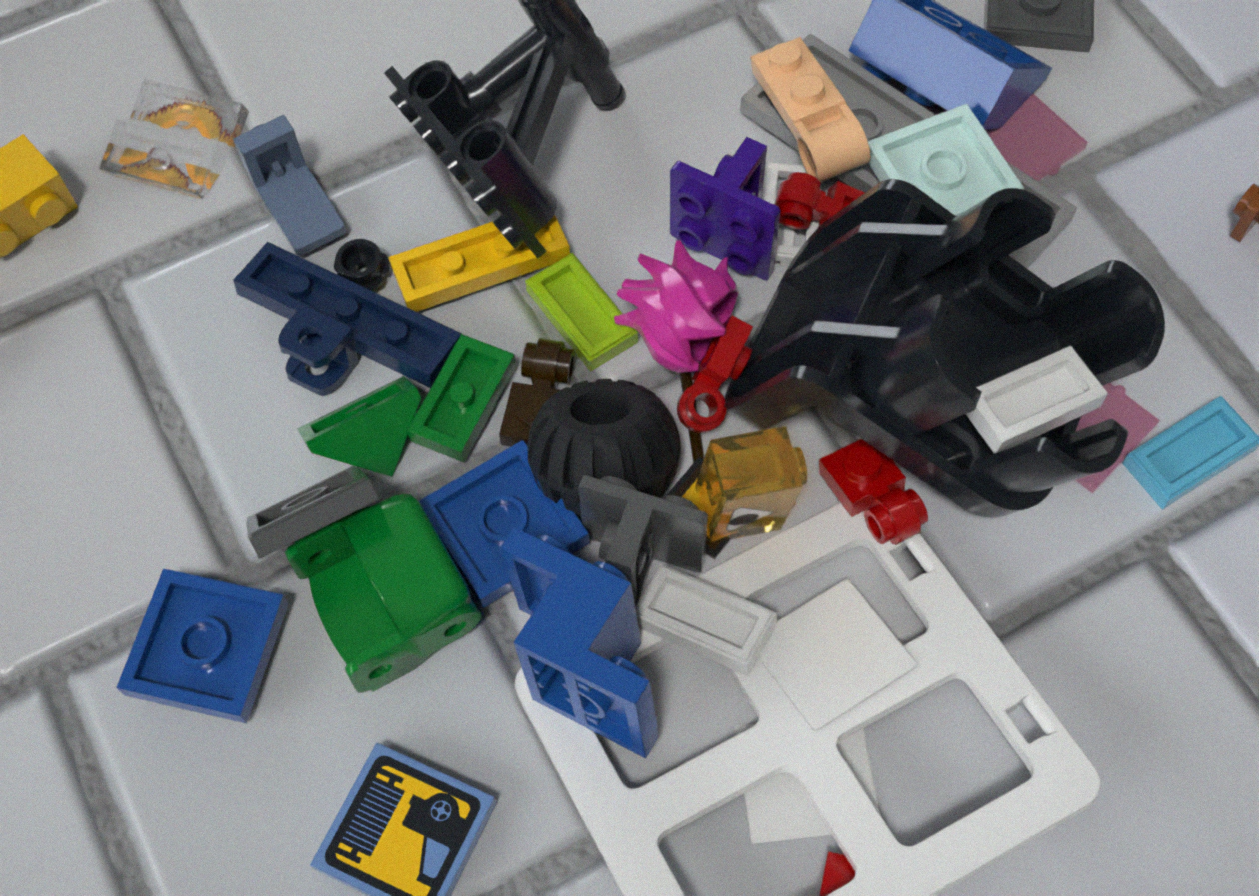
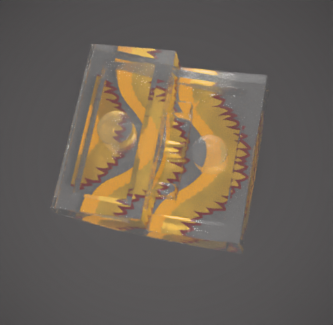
M144 78L129 121L116 120L99 170L112 176L203 199L220 176L235 148L233 139L240 136L249 111L242 103Z

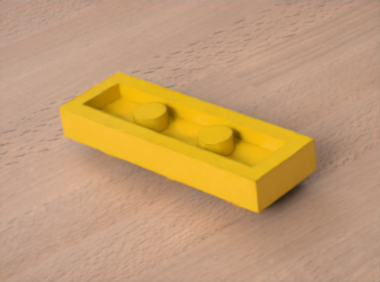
M554 213L551 220L534 234L547 251L539 258L533 254L525 243L514 249L493 224V221L388 258L406 307L418 312L550 266L570 254V246Z

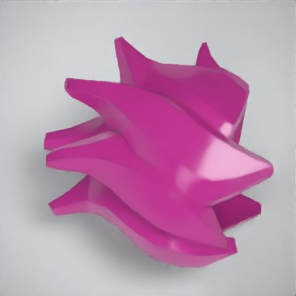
M677 240L674 247L672 265L642 253L639 254L638 262L651 274L653 279H625L623 281L622 289H618L617 296L638 308L628 313L614 316L615 324L637 330L643 337L652 358L667 370L682 373L698 371L699 363L711 339L725 335L726 328L723 326V323L731 316L739 291L736 283L728 273V257H725L714 271L712 268L694 260L685 249L681 240Z

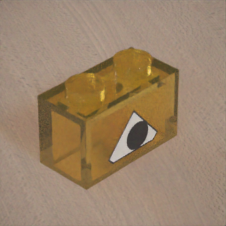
M786 426L710 440L695 485L701 511L708 514L707 533L710 542L777 531L783 527L792 507L796 504V499L803 485L807 483V466L804 454L800 447H792Z

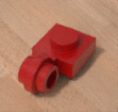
M733 315L723 323V326L726 328L725 335L711 339L699 363V369L695 371L692 380H694L692 386L687 388L678 399V418L687 429L693 432H709L722 423L727 408L725 407V398L718 389L728 377L733 380L739 377L751 355L752 349L746 346L745 343L753 326ZM695 399L702 400L707 404L709 409L708 417L700 416L694 408Z

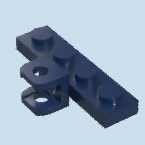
M267 242L233 279L237 295L289 319L278 338L281 352L290 355L285 367L287 378L289 381L320 396L332 393L346 380L359 363L357 353L431 388L462 334L270 242ZM328 365V369L320 375H312L306 371L309 366L316 369Z

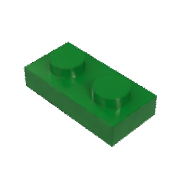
M461 334L407 429L410 442L464 463L516 368L515 354Z

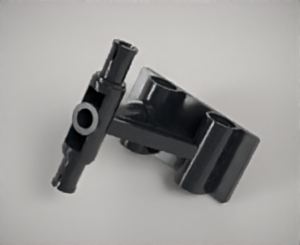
M518 0L533 26L475 75L469 71L459 79L449 64L440 60H433L421 65L405 79L402 78L393 66L384 72L397 89L388 97L410 123L418 117L421 118L413 127L429 147L439 156L444 165L462 186L470 180L473 181L465 189L488 217L495 211L501 214V216L493 221V224L512 247L516 249L522 243H525L537 258L547 251L534 234L554 216L557 209V199L533 164L566 75L571 80L582 83L590 95L593 104L598 109L607 110L613 108L624 96L623 85L617 80L608 65L610 52L607 46L595 34L591 23L575 0ZM521 89L508 126L505 128L501 123L493 119L502 112L500 106Z

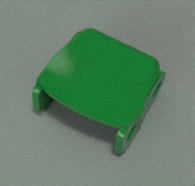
M411 494L395 495L373 506L357 510L293 542L294 544L290 545L285 551V555L299 579L309 578L312 597L321 622L334 647L346 663L345 672L358 693L369 690L374 692L415 670L441 648L469 633L481 620V613L471 598L466 582L421 503Z

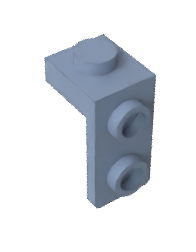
M284 114L265 124L257 125L250 131L233 139L250 182L296 255L302 256L346 233L343 220L307 167L295 131Z

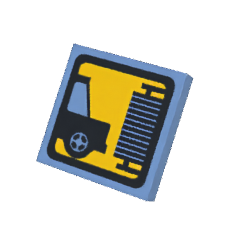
M376 742L310 866L314 870L367 896H451L497 801L494 796Z

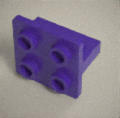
M746 136L733 156L726 154L721 159L714 176L682 161H676L670 170V234L677 240H681L682 244L688 249L694 251L702 250L721 260L728 257V265L736 272L744 275L752 274L767 281L774 272L781 214L778 206L762 199L767 145Z

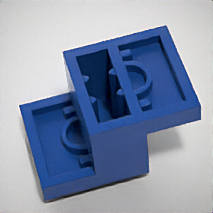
M514 527L500 549L519 610L531 615L513 643L532 700L646 759L659 738L650 681L647 680L646 674L637 665L630 662L641 645L631 582L628 581L620 570L608 563L596 561L594 564H591L572 555L563 543L549 535L539 534L535 537Z

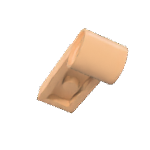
M801 37L786 43L777 44L768 50L750 56L753 75L797 140L800 158L807 174L816 177L822 182L870 162V148L860 122Z

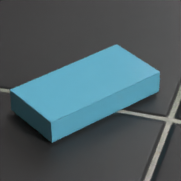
M1220 396L1128 453L1122 464L1163 510L1254 452L1259 446V436L1229 403Z

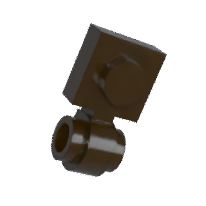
M539 338L537 343H526L521 363V376L531 378L533 385L512 382L499 433L501 445L513 446L523 440L528 446L530 429L540 408L553 394L560 391V389H557L559 383L570 384L574 370L575 350L565 348L564 342Z

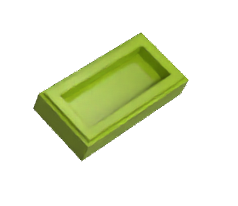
M573 253L525 280L528 294L569 346L575 350L576 355L590 372L638 343V332L634 328L615 324L614 316L622 315V312Z

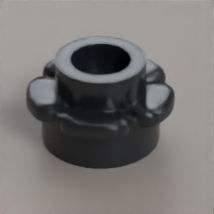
M354 239L343 244L337 251L334 270L337 272V275L373 291L382 285V277L389 273L390 262L387 255L381 253L378 246L372 241ZM367 267L363 272L357 271L359 268Z

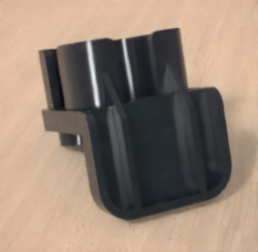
M887 179L875 185L826 220L814 231L797 252L785 271L748 345L752 352L746 366L736 380L731 379L725 395V407L758 430H765L814 406L965 510L982 517H1001L1039 504L1049 495L1054 486L1104 471L1112 466L1121 455L1128 437V430L1114 419H1109L1076 431L1080 416L1022 444L994 454L966 415L976 409L982 391L976 387L1068 346H1072L1102 386L1147 368L1155 360L1159 352L1165 332L1164 312L1151 284L1139 272L1122 261H1106L1053 288L1009 256L1012 252L1047 234L1056 217V213L1050 205L1028 191L1018 188L999 190L956 217L916 186L903 180Z

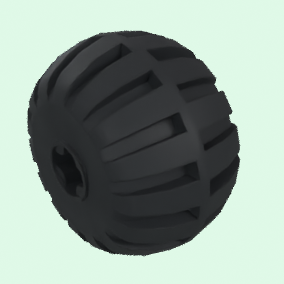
M596 379V382H588L586 380L573 384L571 388L565 387L556 392L540 408L529 433L527 446L528 464L536 483L537 480L539 481L543 494L555 503L562 498L565 508L574 512L578 518L582 519L578 487L584 475L601 479L604 476L617 477L632 484L639 492L661 498L676 475L681 453V442L670 411L662 400L642 385H636L634 382L621 379L617 382L611 379Z

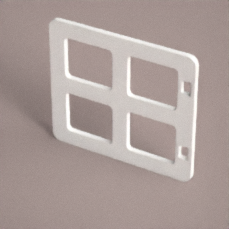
M841 502L694 577L743 599L752 601L856 546H864L871 550L923 622L927 631L925 634L903 645L917 662V666L821 729L817 731L811 729L758 658L749 676L728 668L757 714L758 722L753 727L639 788L631 789L622 783L594 731L532 700L522 668L517 673L515 679V690L518 699L623 896H685L659 850L661 840L665 836L781 773H790L797 778L855 871V877L851 882L826 896H938L1088 809L1094 803L1100 791V776L1094 765L919 533L897 545L892 544L890 541L880 544L874 539L867 527L864 518L865 511L851 517ZM906 547L909 548L926 571V573L912 580L908 579L892 557L902 552ZM639 628L641 645L630 662L633 663L671 642ZM953 679L962 680L969 686L1029 769L1031 778L918 844L904 846L896 840L838 751L837 744L842 739ZM1021 704L1025 705L1046 734L1031 743L1027 742L1008 716L1009 713L1016 710Z

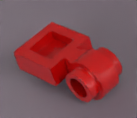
M794 172L788 175L787 180L780 183L774 205L778 206L781 210L779 223L788 228L802 230L809 228L810 223L814 220L819 221V227L865 192L837 181L828 189L826 195V192L820 189L821 182L816 177L807 173Z
M863 439L819 459V474L851 517L865 511L864 518L867 527L878 543L885 544L890 541L892 544L897 545L919 534L921 525L928 522L927 509L921 497L913 489L905 490L906 477L895 462Z

